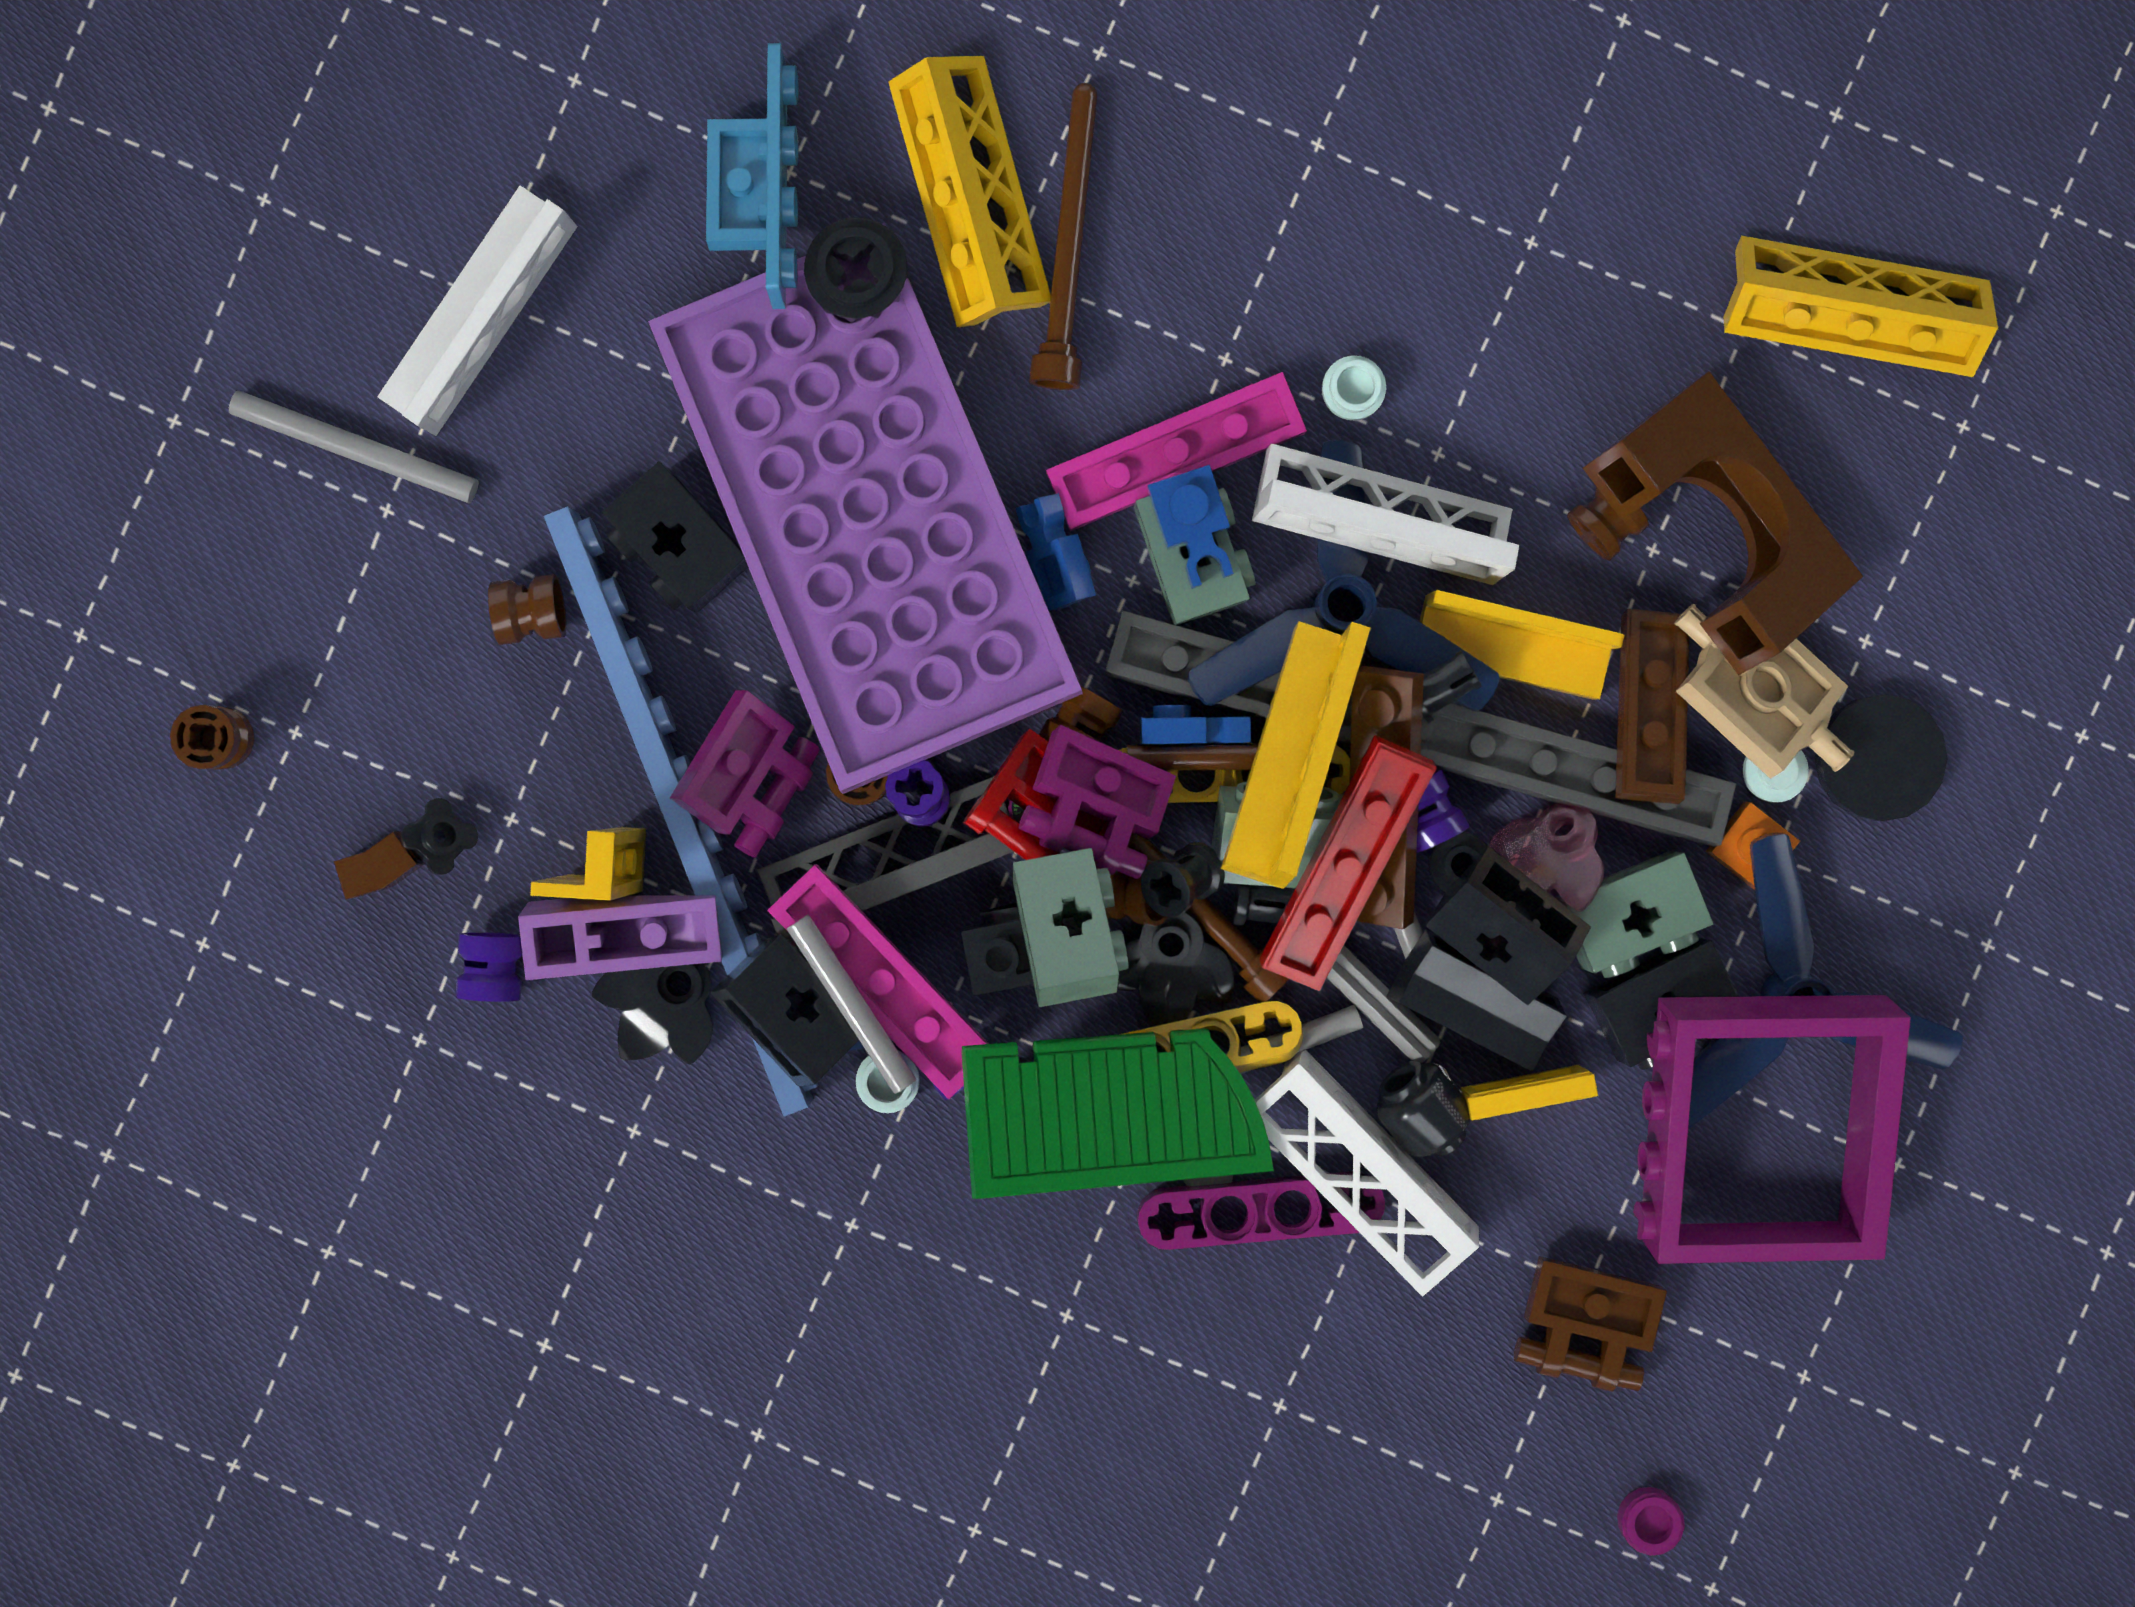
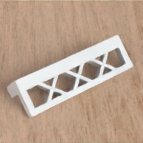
M520 185L377 397L400 412L402 416L415 425L437 436L578 227L567 213L547 199L544 202Z
M1272 443L1266 449L1252 517L1254 522L1494 585L1515 570L1519 550L1518 544L1507 542L1512 514L1511 508ZM1280 465L1302 471L1313 489L1277 480ZM1322 477L1335 481L1327 485ZM1346 484L1362 487L1373 505L1336 496L1332 492ZM1383 493L1395 496V498L1387 501ZM1406 500L1423 504L1433 521L1394 511L1393 508ZM1443 510L1455 512V514L1448 518ZM1466 516L1492 522L1489 537L1455 528L1452 524Z
M1307 1050L1296 1053L1292 1059L1288 1060L1284 1065L1282 1075L1255 1099L1265 1125L1268 1140L1422 1297L1479 1248V1226ZM1290 1090L1308 1108V1130L1282 1129L1265 1111ZM1316 1117L1329 1131L1316 1130ZM1296 1142H1308V1155ZM1316 1142L1343 1144L1353 1154V1175L1326 1174L1316 1164ZM1361 1163L1373 1176H1361ZM1340 1187L1353 1188V1201ZM1360 1188L1387 1189L1398 1200V1221L1370 1219L1360 1209ZM1405 1208L1418 1222L1405 1221ZM1385 1233L1398 1234L1397 1245ZM1405 1234L1432 1235L1448 1252L1423 1273L1404 1254Z

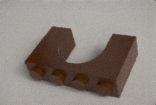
M1709 371L1666 401L1583 467V470L1621 520L1677 482L1695 484L1710 491L1733 513L1746 540L1748 551L1746 576L1738 590L1707 616L1700 625L1738 675L1781 653L1863 577Z

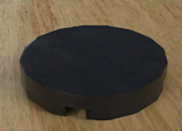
M1886 694L1855 699L1834 712L1830 717L1827 729L1850 750L1855 752L1840 770L1834 772L1816 753L1814 757L1819 783L1830 800L1854 816L1873 821L1905 818L1927 805L1943 783L1948 760L1943 733L1930 713L1909 699Z

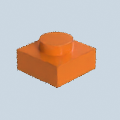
M1743 802L1726 824L1722 844L1716 847L1709 846L1705 852L1755 890L1750 854L1751 842L1764 834L1784 833L1789 836L1792 850H1794L1800 840L1754 804Z

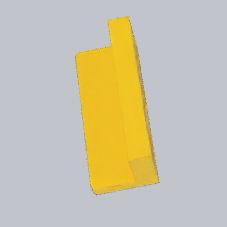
M1439 590L1425 595L1419 621L1495 670L1500 678L1592 700L1600 699L1611 651L1622 648L1625 636L1624 634Z
M616 827L587 831L585 875L567 874L532 881L530 895L614 900L642 892L646 828Z

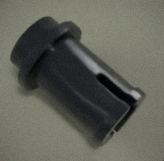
M1461 650L1455 653L1456 655L1424 674L1422 720L1425 719L1428 724L1434 721L1433 713L1472 690L1482 687L1481 682Z

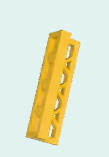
M984 56L924 58L888 83L956 326H974L1003 311L1042 307L1050 303L1051 294ZM951 76L967 77L973 98L971 108L956 95ZM972 136L987 148L991 162L988 170L973 156L970 145ZM990 197L1004 209L1008 223L1005 231L991 220L987 206ZM1008 259L1021 270L1026 288L1025 292H1011L1004 267Z
M1742 235L1735 250L1737 284L1723 316L1724 333L1974 377L1998 329L1990 280ZM1756 262L1775 265L1784 273L1756 269ZM1820 274L1836 276L1847 285L1829 282ZM1883 285L1898 287L1909 296L1894 294ZM1945 296L1972 301V307L1956 305Z
M1300 621L1294 627L1221 869L1284 889L1297 876L1371 629L1370 627L1351 622L1342 635Z

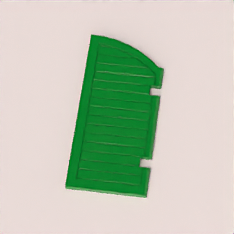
M1208 1028L1170 1031L1171 1052L1157 1053L1154 1032L1036 1040L1033 1042L1034 1062L1019 1063L1016 1042L962 1046L972 1199L1270 1172L1274 1170L1265 1125L1255 1099L1234 1064L1210 1038Z

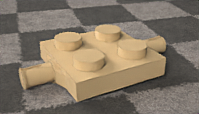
M1695 604L1689 606L1674 624L1679 626L1701 646L1702 650L1699 653L1696 667L1676 692L1770 779L1784 771L1795 755L1807 746L1820 756L1834 772L1840 770L1855 752L1850 750L1827 729L1833 706L1848 688V685L1797 638L1781 653L1738 675L1700 625L1706 616Z

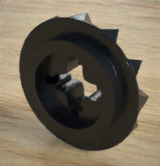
M846 218L824 228L810 244L804 262L805 281L815 301L827 314L832 313L852 323L856 319L870 316L879 318L883 310L888 308L893 302H899L901 291L906 279L909 277L907 258L900 240L889 228L867 218ZM870 255L867 268L876 284L856 279L850 286L844 287L843 284L846 282L847 275L836 257L843 261L849 260L857 264L863 257L867 258Z

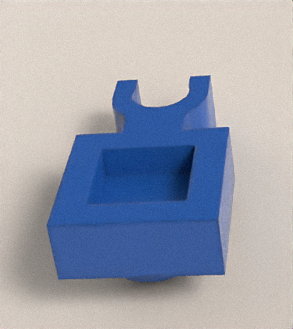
M1210 465L1149 484L1147 490L1166 548L1170 549L1186 544L1189 553L1186 562V573L1191 589L1202 585L1196 568L1198 561L1202 558H1214L1220 565L1223 578L1232 576L1234 573L1226 552L1215 544L1212 534L1229 529L1230 525Z
M1059 493L1034 499V503L1015 508L1021 528L1029 537L1032 549L1024 552L1048 611L1060 610L1096 596L1091 579L1090 565L1084 556L1078 534L1070 536L1065 534L1064 510Z
M1191 705L1153 706V718H1141L1139 720L1140 745L1250 743L1251 720L1250 717H1191Z

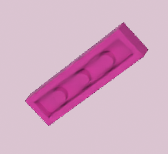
M1281 372L1046 470V474L1054 494L1059 493L1064 510V518L1071 532L1133 506L1136 500L1149 496L1147 490L1149 484L1210 465L1213 473L1266 451L1271 443L1280 445L1302 436L1307 430L1284 374Z
M817 864L814 865L767 911L785 929L809 914L888 1037L950 1099L964 1085L962 1046L989 1043Z

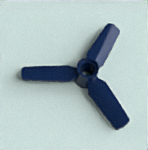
M1336 440L1327 441L1322 445L1320 457L1363 468L1362 452L1357 444ZM1322 477L1327 485L1335 481ZM1346 484L1332 492L1333 495L1365 503L1362 487ZM1318 538L1317 562L1326 584L1313 601L1311 608L1287 610L1191 669L1188 674V681L1192 691L1205 705L1209 706L1272 677L1282 670L1293 630L1298 621L1340 635L1345 632L1351 622L1337 620L1332 616L1328 608L1329 598L1341 596L1349 599L1356 607L1357 620L1353 622L1371 628L1365 650L1371 658L1393 670L1425 674L1456 655L1455 653L1461 650L1481 682L1482 687L1472 690L1454 702L1472 711H1479L1494 695L1500 680V676L1495 670L1400 609L1377 607V599L1372 586L1361 577L1368 563L1367 551Z
M1768 833L1754 839L1750 844V854L1765 961L1774 972L1765 980L1760 996H1792L1794 992L1804 987L1807 988L1809 996L1860 995L1854 992L1834 993L1828 984L1810 975L1814 944L1789 836L1784 833ZM1903 1010L1911 1017L1906 1060L1938 1069L1948 1068L1961 1051L1962 1034ZM1789 1037L1715 1038L1694 1058L1688 1128L1699 1122L1782 1054ZM1830 1037L1833 1040L1856 1046L1857 1037Z

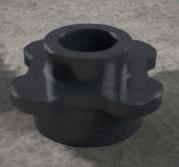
M435 798L427 802L425 814L402 829L400 838L402 845L406 849L411 850L417 859L427 863V868L431 873L444 875L453 870L454 859L464 849H471L477 844L478 832L474 825L463 823L452 813V806L449 801ZM436 831L444 833L445 839L443 842L435 840L434 834Z

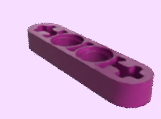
M1353 1171L1326 1174L1353 1175ZM1304 1175L1201 1186L1160 1188L1151 1191L1143 1198L1137 1213L1139 1229L1144 1239L1150 1245L1166 1250L1360 1233L1335 1207L1327 1208L1331 1220L1320 1222L1322 1206L1316 1192V1187ZM1340 1187L1349 1196V1188ZM1360 1188L1364 1196L1372 1197L1371 1204L1361 1206V1210L1370 1219L1381 1220L1385 1209V1199L1382 1190ZM1290 1190L1300 1191L1305 1194L1310 1203L1306 1218L1300 1223L1293 1225L1279 1221L1274 1213V1205L1277 1198L1282 1193ZM1235 1196L1246 1205V1218L1243 1224L1236 1229L1223 1230L1217 1227L1211 1219V1209L1214 1203L1222 1197ZM1202 1198L1200 1216L1205 1229L1203 1233H1193V1220L1175 1222L1173 1224V1233L1167 1235L1161 1234L1158 1224H1148V1217L1158 1214L1159 1204L1171 1203L1173 1212L1177 1214L1193 1213L1189 1200Z

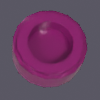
M1654 1487L1638 1488L1629 1493L1620 1503L1617 1514L1618 1528L1628 1544L1639 1553L1650 1556L1661 1555L1672 1550L1681 1540L1685 1528L1684 1515L1675 1500L1663 1490Z

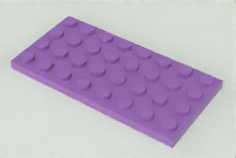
M870 255L867 258L863 257L857 264L849 260L843 261L836 257L847 275L846 282L843 284L844 287L850 286L856 279L876 284L867 268ZM806 256L797 259V288H786V309H772L766 290L765 272L648 322L838 788L844 794L1083 693L909 279L907 278L899 302H893L882 311L879 318L870 316L856 319L852 323L832 313L827 314L812 297L805 281L804 262Z

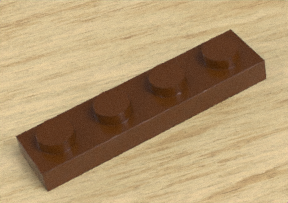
M1367 666L1358 669L1352 689L1349 784L1374 735L1421 754L1423 673ZM1418 805L1357 921L1398 929H1405L1414 923Z

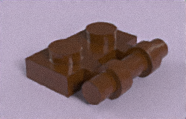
M1539 1256L1524 1318L1529 1323L1547 1327V1330L1541 1342L1519 1337L1514 1349V1361L1536 1366L1538 1374L1558 1378L1561 1373L1589 1379L1591 1380L1592 1387L1613 1392L1616 1386L1639 1391L1644 1379V1368L1624 1362L1627 1347L1648 1352L1653 1351L1667 1290L1660 1285ZM1574 1333L1602 1340L1600 1350L1596 1355L1568 1349L1571 1334Z

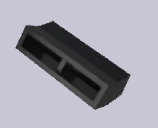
M1427 929L1405 959L1387 994V997L1532 1072L1548 1042L1566 1018L1564 1009L1559 999L1543 991L1527 1006L1460 952L1446 944L1441 937Z

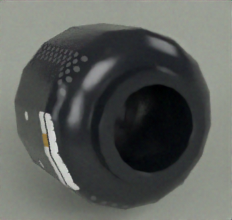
M1410 1061L1392 1070L1382 1081L1376 1108L1378 1117L1404 1151L1416 1157L1433 1154L1444 1156L1456 1150L1463 1143L1466 1137L1465 1129L1471 1120L1464 1092L1445 1068L1435 1063Z

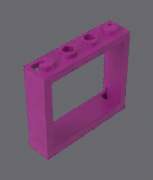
M1886 995L1658 998L1657 1021H1654L1653 1033H1647L1649 1055L1654 1059L1652 1081L1645 1082L1642 1092L1643 1111L1646 1119L1649 1120L1647 1141L1639 1144L1637 1157L1639 1174L1644 1181L1643 1200L1637 1201L1633 1210L1634 1215L1638 1219L1637 1239L1643 1240L1658 1264L1885 1259L1911 1017ZM1857 1037L1838 1221L1680 1224L1696 1039Z

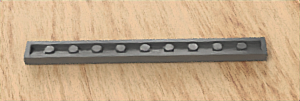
M1122 610L1104 675L1203 703L1192 691L1188 681L1190 670L1234 642ZM1281 672L1211 706L1266 721ZM1352 692L1337 739L1339 742L1350 745ZM1452 703L1433 713L1434 721L1428 724L1425 719L1422 720L1420 755L1433 760L1437 766L1436 769H1442L1445 772L1704 845L1716 847L1722 844L1736 783L1686 770L1685 800L1680 804L1615 798L1617 750L1481 711H1472Z

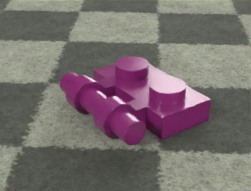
M735 690L671 794L670 799L717 833L730 835L739 818H741L745 827L734 843V846L743 853L756 858L768 838L775 839L782 828L784 820L781 818V815L796 790L804 791L812 778L813 772L810 770V767L819 754L820 748L810 740L799 737L789 753L785 751L782 747L795 726L749 691ZM770 770L774 779L762 799L758 801L753 795Z
M1060 725L1051 733L1032 789L1056 799L1052 812L1050 814L1028 805L1021 817L1019 829L1039 837L1041 846L1057 853L1061 852L1063 848L1069 851L1092 848L1096 869L1108 868L1110 875L1118 871L1138 879L1145 869L1147 855L1127 847L1131 833L1148 840L1158 834L1176 775ZM1079 810L1108 822L1103 836L1075 825Z

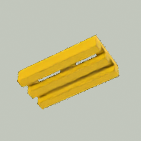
M1580 1065L1461 1087L1472 1121L1598 1096L1594 1074Z

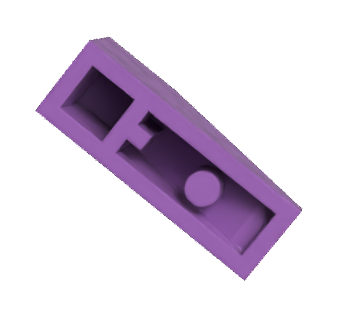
M716 895L625 896L614 900L563 898L531 901L527 903L518 916L525 980L721 962L723 959Z

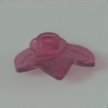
M1561 803L1554 804L1545 809L1538 818L1516 819L1499 829L1488 845L1545 891L1550 892L1555 888L1561 898L1578 912H1583L1593 901L1603 880L1605 867L1594 849L1598 837V826L1594 816L1587 808ZM1574 824L1568 834L1563 836L1554 835L1561 827Z

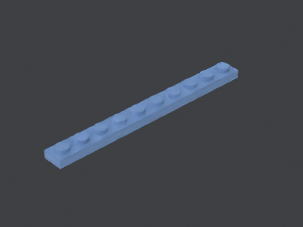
M567 506L545 515L544 519L694 894L716 895L723 958L722 964L728 976L762 943V940L758 933L748 936L739 912L747 909L740 884L734 874L724 876L715 854L724 849L720 834L670 799L671 794L691 763L686 755L677 758L668 736V734L676 731L674 719L662 695L653 699L644 676L653 671L650 659L638 636L629 639L620 616L629 612L625 596L614 576L605 579L597 559L598 555L605 553L598 529L591 517L582 520L578 512ZM788 1009L785 1013L789 1019H792L790 1009ZM753 1039L783 1116L785 1117L808 1108L814 1100L810 1090L818 1087V1082L815 1085L797 1086Z

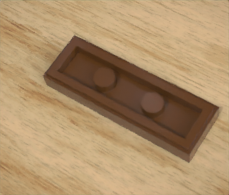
M1627 609L1621 615V634L1625 636L1622 648H1620L1615 798L1680 804L1685 800L1688 702L1676 690L1688 677L1689 635L1674 624L1681 614Z

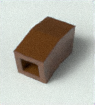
M401 831L390 833L366 852L334 861L345 900L393 887L425 864L417 859L411 850L406 849L402 845Z

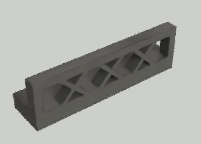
M994 777L950 794L949 808L952 807L946 823L937 822L931 826L942 831L932 855L919 861L893 851L903 826L908 824L897 814L757 869L771 906L783 896L776 878L777 875L797 867L809 871L814 866L810 862L833 853L834 855L827 870L821 869L835 883L846 887L847 889L842 891L861 911H864L1014 852L989 833L975 838L952 828L961 804L981 796ZM1003 803L1000 810L1009 815L1005 803ZM893 830L886 847L869 840ZM948 834L966 841L941 851ZM856 844L883 854L873 878L860 884L834 874L844 849ZM889 858L906 864V866L883 874ZM775 918L771 919L777 935L781 934L786 940L791 938L789 932Z

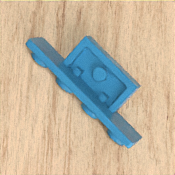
M768 43L767 119H707L706 242L709 251L766 250V290L772 309H786V288H797L798 283L796 249L786 248L787 227H797L798 225L796 187H787V166L798 165V134L796 126H787V105H798L799 83L797 66L786 65L781 43Z

